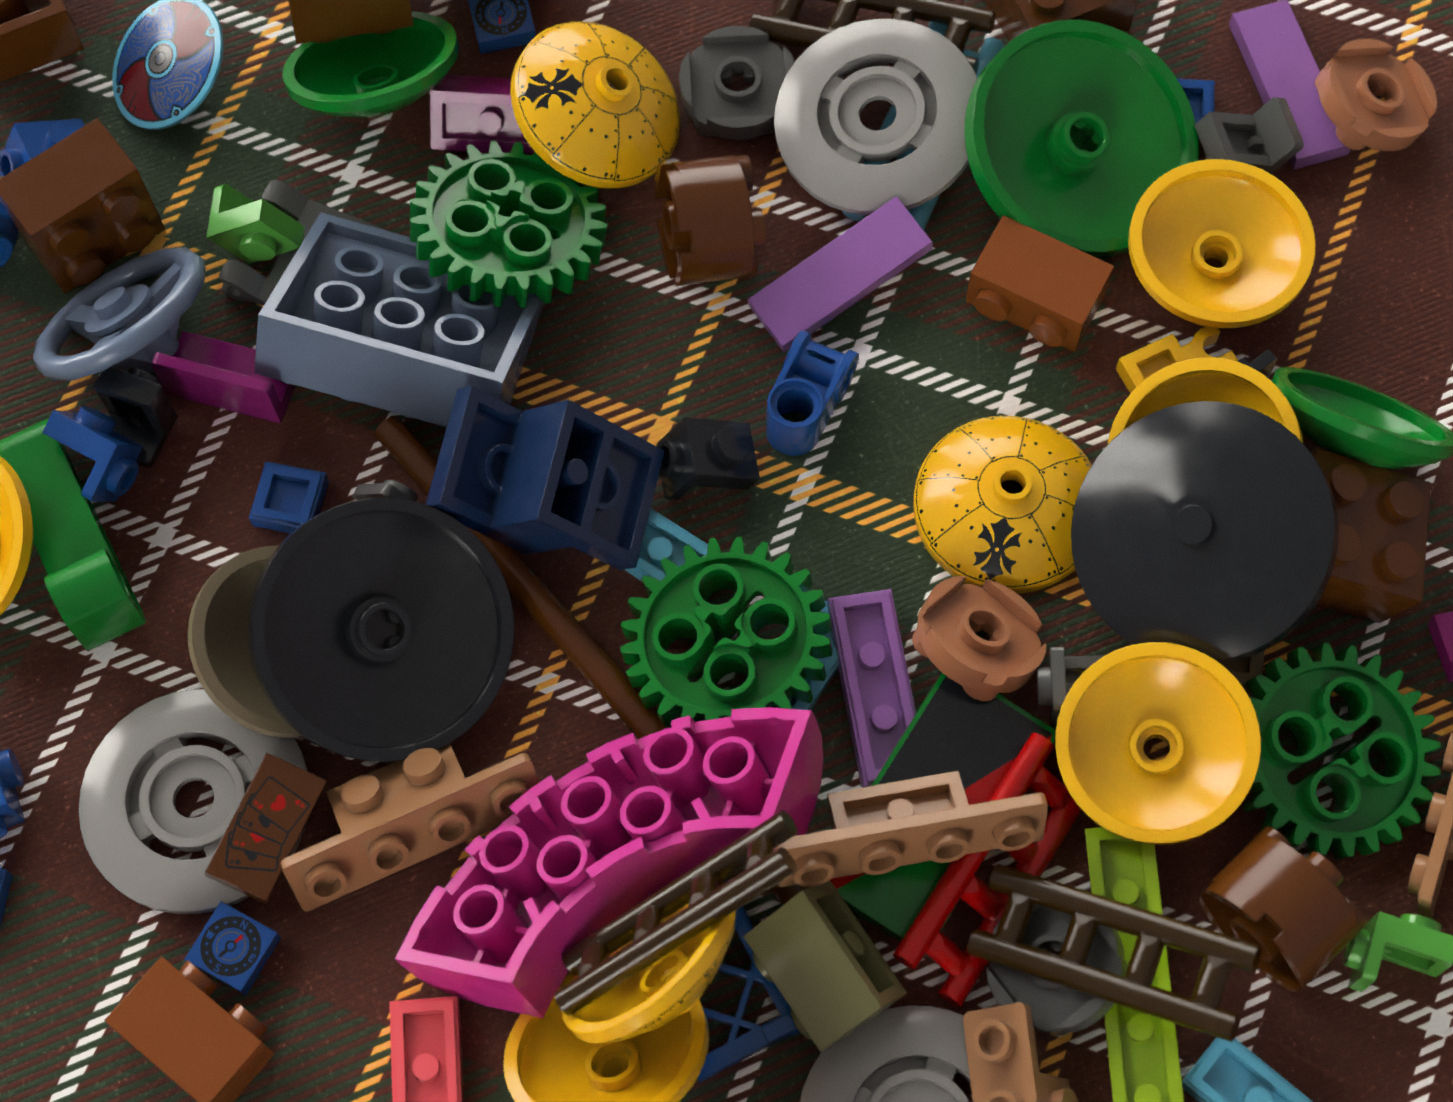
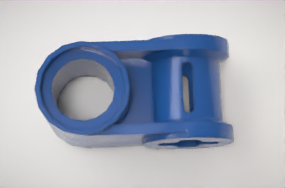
M804 330L797 334L767 400L766 435L767 440L774 449L782 454L796 456L803 455L816 446L836 405L842 401L852 382L859 361V353L849 350L844 354L812 341L811 333ZM789 412H797L806 416L807 419L802 422H790L781 416Z

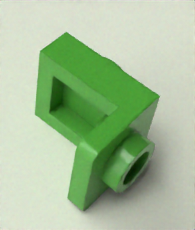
M228 184L214 188L206 238L249 264L257 261L271 260L276 255L299 249L303 242L304 225L267 201L261 199L254 202Z
M1379 911L1346 946L1343 965L1352 968L1348 988L1363 992L1374 983L1379 972L1381 960L1437 977L1453 965V936L1441 932V924L1428 917L1416 914H1402L1398 918Z

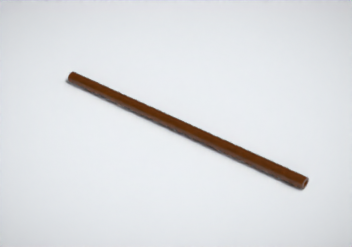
M394 415L385 419L376 428L374 436L428 497L437 460L398 416ZM468 528L483 543L496 561L505 579L507 588L638 739L667 728H672L670 725L664 726L661 723L657 710L654 707L646 709L643 706L639 697L640 691L637 688H632L629 678L516 550ZM776 884L770 888V891L784 905L802 890L810 887L799 885L779 887Z

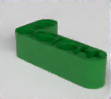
M46 418L1 439L0 456L18 474L27 493L33 518V543L48 573L44 577L48 592L67 627L87 651H90L146 624L147 620L91 501L81 496L84 486L64 444L42 433L49 419Z

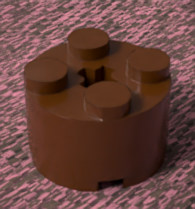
M727 155L658 165L655 174V199L667 198V201L663 202V217L656 218L666 271L670 279L676 278L675 286L743 278L757 273L758 258L756 247L765 245L766 228L761 209L751 210L748 192L753 189V172L747 155Z
M1269 826L1264 827L1215 876L1199 897L1202 909L1217 931L1260 945L1262 952L1256 970L1277 985L1293 992H1297L1301 987L1303 989L1308 983L1312 982L1367 925V920L1362 912L1337 889L1344 881L1339 870L1327 858L1317 852H1311L1305 858L1293 848L1281 833Z

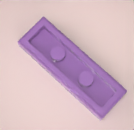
M1281 0L1233 13L1229 27L1263 104H1266L1273 97L1285 98L1304 142L1303 148L1289 159L1292 169L1295 170L1348 155L1351 149L1339 141L1336 135V125L1330 120L1321 104L1319 93L1315 86V79L1320 70L1288 0Z
M896 196L747 299L749 307L785 353L790 349L795 337L801 330L812 334L930 252L933 249L932 241Z
M891 589L828 598L826 603L832 624L831 634L838 656L839 676L861 788L872 785L916 714Z

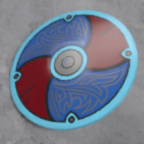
M159 0L144 10L129 27L116 54L112 83L117 106L123 116L132 124L147 130H161L172 127L189 117L202 104L211 91L222 62L223 34L220 22L208 4L202 0Z

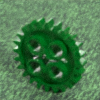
M491 141L488 154H481L477 148L470 144L467 145L465 160L447 153L445 154V169L430 165L428 167L427 181H417L415 198L410 200V242L417 243L416 258L418 261L429 260V276L431 278L448 273L447 290L452 292L465 284L470 287V301L472 302L477 301L484 292L492 293L495 307H501L506 295H514L519 306L526 308L528 294L536 293L544 303L548 304L551 303L552 287H556L561 292L569 295L573 290L574 278L587 281L591 265H599L607 230V224L604 223L606 206L597 203L599 192L597 187H584V184L562 175L548 165L536 152L532 156L524 155L521 142L516 141L511 152L508 153L502 152L496 141Z
M736 537L730 552L721 553L716 539L710 538L707 555L699 557L691 546L686 545L684 546L686 563L678 567L665 557L660 561L666 576L662 581L650 576H643L641 580L649 598H629L628 604L632 614L638 619L621 622L625 638L632 642L621 646L620 651L625 664L633 665L626 671L632 688L643 687L639 697L646 709L660 704L657 714L664 726L669 725L671 720L677 719L680 715L681 717L690 715L694 722L730 717L732 709L767 707L792 709L789 701L793 697L802 702L811 703L813 701L811 688L805 680L825 681L826 679L824 664L817 658L832 656L831 640L822 636L832 631L830 614L820 612L826 606L822 590L809 591L813 585L809 570L804 569L792 574L794 566L791 554L786 552L772 563L768 543L764 541L756 548L752 555L746 554L742 537ZM720 590L736 592L734 597L724 604L713 605L707 602L714 592ZM762 596L764 598L756 601L749 607V604L755 597ZM769 624H782L787 627L785 633L772 640L762 639L757 636L759 631ZM736 633H737L738 638H737L736 640L732 641L731 639H732V638L736 635ZM721 636L722 639L716 644L715 640ZM691 638L696 641L688 652L682 654L666 652L675 640ZM703 671L702 677L697 682L689 681L690 678L698 676ZM742 673L748 676L745 683L736 689L724 690L717 687L720 679L727 674Z
M1323 643L1312 649L1311 657L1303 646L1287 653V663L1278 657L1265 664L1264 668L1267 677L1258 674L1247 680L1245 684L1254 696L1249 698L1259 723L1261 753L1257 773L1251 786L1253 795L1242 808L1245 812L1264 808L1268 814L1260 830L1266 826L1272 827L1275 830L1283 826L1286 828L1284 837L1293 847L1299 846L1307 838L1308 854L1317 852L1321 855H1326L1331 846L1335 859L1343 860L1353 857L1355 847L1364 856L1379 851V840L1386 845L1400 841L1403 838L1398 825L1409 827L1419 824L1421 818L1411 804L1422 805L1431 802L1433 794L1420 784L1421 780L1439 776L1441 773L1439 768L1424 761V754L1441 748V743L1433 739L1422 738L1421 729L1430 725L1435 719L1433 715L1415 716L1411 708L1418 702L1422 694L1418 690L1402 695L1397 690L1404 674L1401 670L1382 677L1379 675L1381 667L1380 655L1375 654L1358 665L1356 646L1349 645L1339 650L1335 657L1330 644ZM1332 691L1339 694L1347 704L1348 716L1346 721L1339 718L1330 706ZM1369 718L1376 720L1377 727L1375 730L1334 754L1332 757L1333 761L1312 769L1295 785L1288 782L1287 776L1291 771L1328 750L1333 745L1334 740L1351 734ZM1280 725L1290 729L1296 737L1298 749L1295 756L1287 753L1280 745L1278 740ZM1370 746L1377 749L1385 760L1386 770L1383 776L1377 774L1371 768L1368 761ZM1319 781L1326 783L1334 793L1335 806L1332 812L1326 810L1317 798L1316 788Z

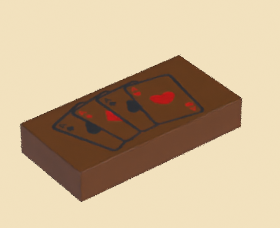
M266 752L205 870V876L266 904L283 871L281 861L291 855L327 780Z

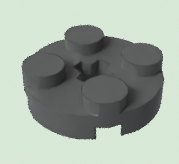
M725 27L714 30L704 36L701 46L696 48L691 55L688 51L682 60L679 71L681 102L685 112L693 120L694 128L705 137L717 136L730 140H746L757 138L764 134H775L774 116L778 93L786 74L795 63L790 52L784 46L782 51L776 44L769 41V34L752 27ZM736 74L743 75L745 83H754L750 88L741 92L732 91L724 86L730 84L732 75Z
M1035 904L1022 943L1045 951L1052 948L1060 953L1072 916ZM1000 920L995 926L993 934H996ZM1099 924L1086 964L1125 977L1128 964L1124 959V948L1117 930ZM990 962V968L987 967V981L997 1003L1000 1006L1016 1002L1028 1004L1032 1011L1034 1029L1052 1036H1063L1069 1032L1083 1030L1100 1020L1114 1005L1113 1002Z

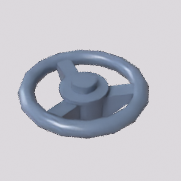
M186 247L163 248L134 258L107 272L76 294L51 319L36 341L33 355L35 367L51 380L64 381L83 378L110 367L124 370V372H127L129 368H138L148 373L153 372L151 362L156 352L173 356L179 347V341L176 338L179 320L192 305L204 286L206 271L204 259ZM165 272L149 289L146 285H134L145 278ZM73 330L95 343L88 351L72 356H59L62 345Z

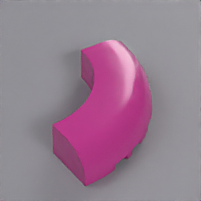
M773 707L732 709L730 717L694 722L689 715L671 720L672 728L664 729L637 739L634 733H631L587 753L586 756L589 762L572 770L557 781L550 775L533 786L509 806L513 814L497 829H494L485 839L478 835L466 847L465 851L470 857L445 888L436 885L415 918L395 960L415 977L438 990L458 996L460 999L492 1008L544 1018L555 992L569 972L562 960V953L781 810L786 811L795 822L798 830L795 836L806 834L815 810L823 769L822 735L812 710Z

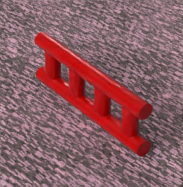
M1031 733L989 801L1023 796L1028 788L1034 793H1043L1045 795L1047 804L1052 809L1046 818L1043 839L1032 842L1030 845L1019 850L1005 851L1018 862L1015 869L1041 877L1081 812V809L1071 797L1065 784L1043 765L1054 748L1053 743L1038 733ZM990 850L965 854L960 859L950 862L893 953V957L913 970H916L925 954L949 973L938 994L950 1004L960 1008L989 961L969 955L967 953V946L963 951L945 936L940 929L961 898L984 918L978 929L993 933L995 926L1002 917L1008 895L1002 893L998 895L975 875Z

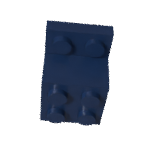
M471 385L457 389L425 505L436 508L453 517L464 526L525 555L574 547L619 570L636 568L665 451L569 399L521 411Z

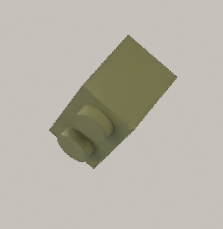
M830 880L824 884L802 890L743 936L753 950V961L757 969L767 980L775 983L791 1007V1017L795 1026L806 1038L815 1043L820 1052L838 1043L907 994Z

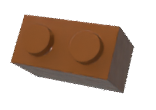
M1003 215L970 273L966 302L974 305L978 312L995 321L1007 320L1028 330L1036 340L1052 347L1063 346L1076 352L1106 296L1114 266Z
M161 956L104 1020L197 1102H234L275 1055L273 1051L260 1041V1038L267 1032L268 1028L239 1003H236L229 1013L226 1012L210 998L218 986L188 960L177 970Z

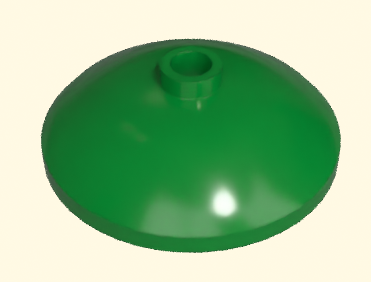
M411 11L413 26L398 28L386 34L366 33L340 37L328 43H303L289 56L284 65L282 77L286 91L298 104L325 115L368 118L391 114L417 101L446 77L459 54V43L455 30L450 23L441 17L424 12Z
M1282 367L1275 371L1272 382L1281 390L1295 411L1301 433L1328 452L1352 458L1372 466L1394 470L1435 464L1453 455V432L1442 423L1410 405L1368 387L1325 373L1294 367Z

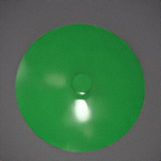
M1086 20L1053 21L1028 29L1016 36L985 66L976 80L967 104L964 135L968 162L980 192L998 217L1001 219L1004 215L1096 258L1111 257L1129 251L1128 235L1130 223L1141 196L1150 185L1165 173L1181 165L1198 161L1199 143L1194 114L1189 100L1173 72L1156 53L1141 41L1126 32L1098 22Z

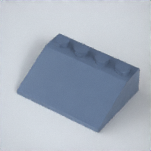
M320 212L258 314L254 373L280 380L286 384L298 385L337 396L347 401L358 402L394 412L407 418H415L447 427L457 389L473 385L510 405L544 302L536 293L528 294L526 308H521L514 295H506L503 304L499 308L494 306L492 293L484 292L477 301L472 302L470 301V287L465 284L455 291L450 292L447 290L448 273L433 278L429 276V260H417V243L410 242V237Z

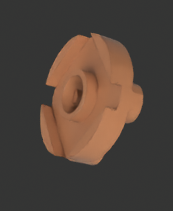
M1357 39L1345 43L1315 79V86L1318 90L1321 104L1330 120L1336 125V135L1339 141L1353 150H1362L1366 146L1379 151L1405 149L1411 146L1429 126V119L1436 113L1437 96L1427 73L1411 57L1403 64L1398 58L1388 54L1394 46L1383 41ZM1373 94L1384 97L1386 102L1377 99Z
M954 576L945 579L933 588L919 611L917 629L912 636L915 649L924 657L929 658L935 667L948 678L962 685L964 691L969 696L980 701H991L998 693L1012 692L1027 684L1046 655V643L1041 646V641L1037 635L1042 624L1034 609L1020 595L998 582L986 579L982 587L973 584H963L967 576ZM982 629L988 633L990 639L988 641L984 640L975 633Z

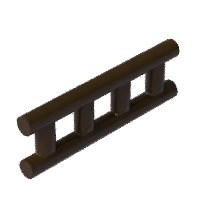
M779 0L773 17L754 13L750 19L749 27L769 34V40L808 48L830 32L855 23L858 12L862 8L892 14L891 19L915 22V19L948 25L944 37L956 45L963 53L971 30L991 34L995 24L996 12L994 10L943 0H822L837 3L828 28L796 22L804 0ZM965 56L977 75L978 58Z
M781 810L562 953L563 963L568 971L575 976L578 975V978L555 992V1000L561 1011L568 1016L573 1015L797 871V866L791 854L783 847L775 850L776 847L798 833L796 824L786 811ZM746 867V869L743 872H741L740 874L736 875L726 883L719 886L720 883L727 880L728 878H730L731 876H733L734 874H736L737 872L741 871ZM689 904L687 908L680 911L679 913H677L676 915H674L673 917L664 922V919L668 918L669 916H671L672 914H674L675 912ZM633 940L631 944L624 947L614 955L610 956V954H612L613 952H615L616 950H618L619 948Z
M997 864L994 867L990 877L989 888L990 890L1008 895V899L996 934L980 929H975L972 932L967 946V953L969 955L1230 1042L1234 1040L1240 1023V1014L1219 1008L1231 968L1235 967L1254 973L1261 957L1262 947L1260 945L1001 864ZM1035 904L1072 916L1059 955L1022 943ZM1099 924L1137 936L1125 977L1086 964ZM1165 945L1204 957L1192 998L1152 986Z

